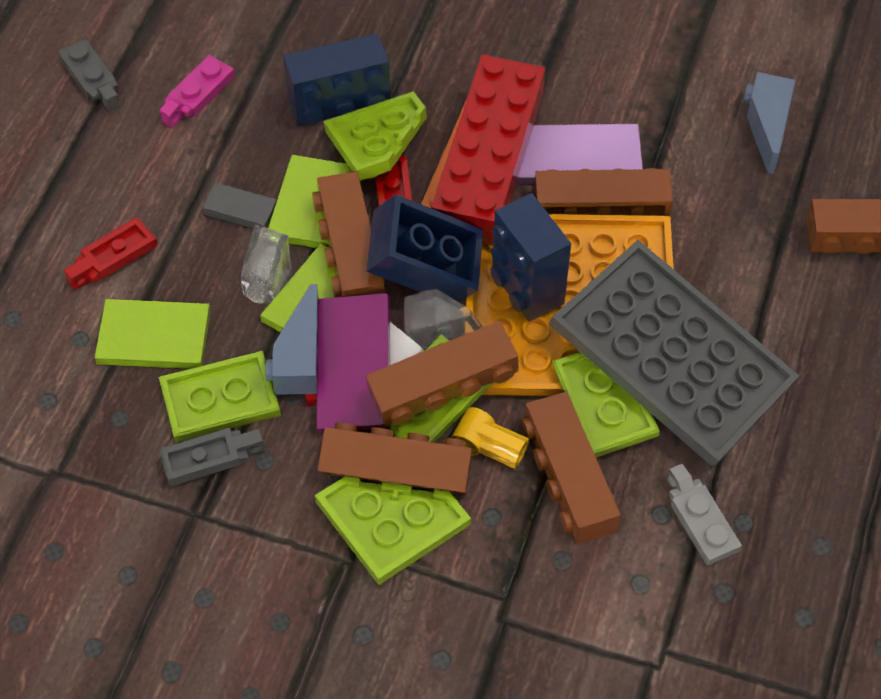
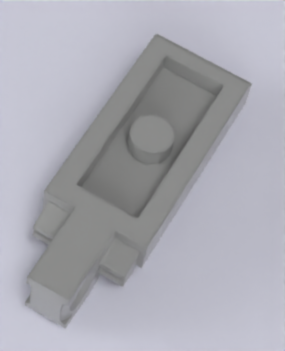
M683 464L670 468L667 480L673 489L669 491V496L672 500L671 507L705 564L709 566L740 552L742 548L741 543L706 486L702 484L700 479L693 481Z

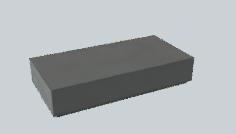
M215 182L202 210L203 215L266 232L277 199Z

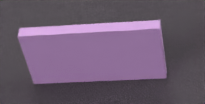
M638 124L534 125L516 185L534 184L535 171L550 169L557 171L581 169L613 170L617 168L624 170L643 169Z

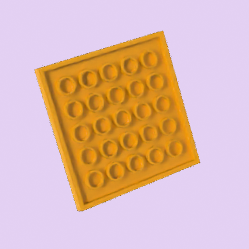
M549 214L571 242L565 304L530 322L522 312H517L513 308L509 294L504 287H498L490 273L493 262L491 253L493 245L482 243L479 288L477 292L466 298V334L501 320L519 356V372H516L512 378L505 382H494L482 395L552 396L563 393L561 384L552 367V361L580 351L549 325L552 316L637 240L642 242L674 269L670 216Z

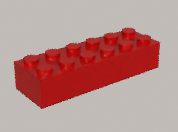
M482 54L431 209L483 229L482 243L493 245L494 236L492 228L494 227L495 210L511 202L543 96L546 67Z

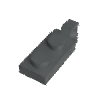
M87 39L58 51L62 64L89 101L99 98L108 112L120 107L117 100L118 95L115 90L119 89L116 79Z
M226 428L161 448L159 451L171 487L248 462L249 457L264 452L265 445L259 429L241 434L240 430L231 431L230 428Z

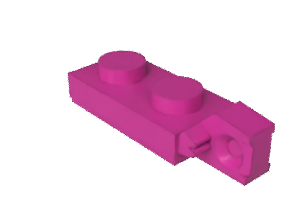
M208 55L168 94L165 104L159 110L162 123L173 128L184 116L189 117L192 115L196 117L234 79V68Z

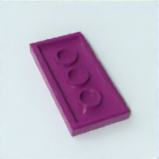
M388 293L318 299L317 431L319 434H324L325 427L334 428L335 422L357 425L356 431L371 430L373 427L391 429V425L384 426L368 391L365 377L369 373L390 365V297Z

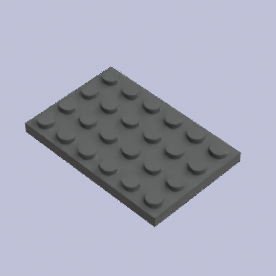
M639 240L633 243L553 315L549 322V325L713 468L799 377L788 365Z

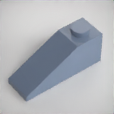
M757 72L754 85L747 84L743 103L749 104L747 120L767 173L774 174L795 80Z
M310 284L273 344L272 359H266V381H273L275 395L317 394L319 299L317 284Z

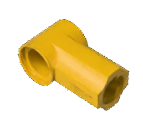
M470 407L466 410L451 436L452 439L466 441V447L472 448L473 456L481 453L514 469L521 463L529 444V438L495 424V420L491 415L475 407Z

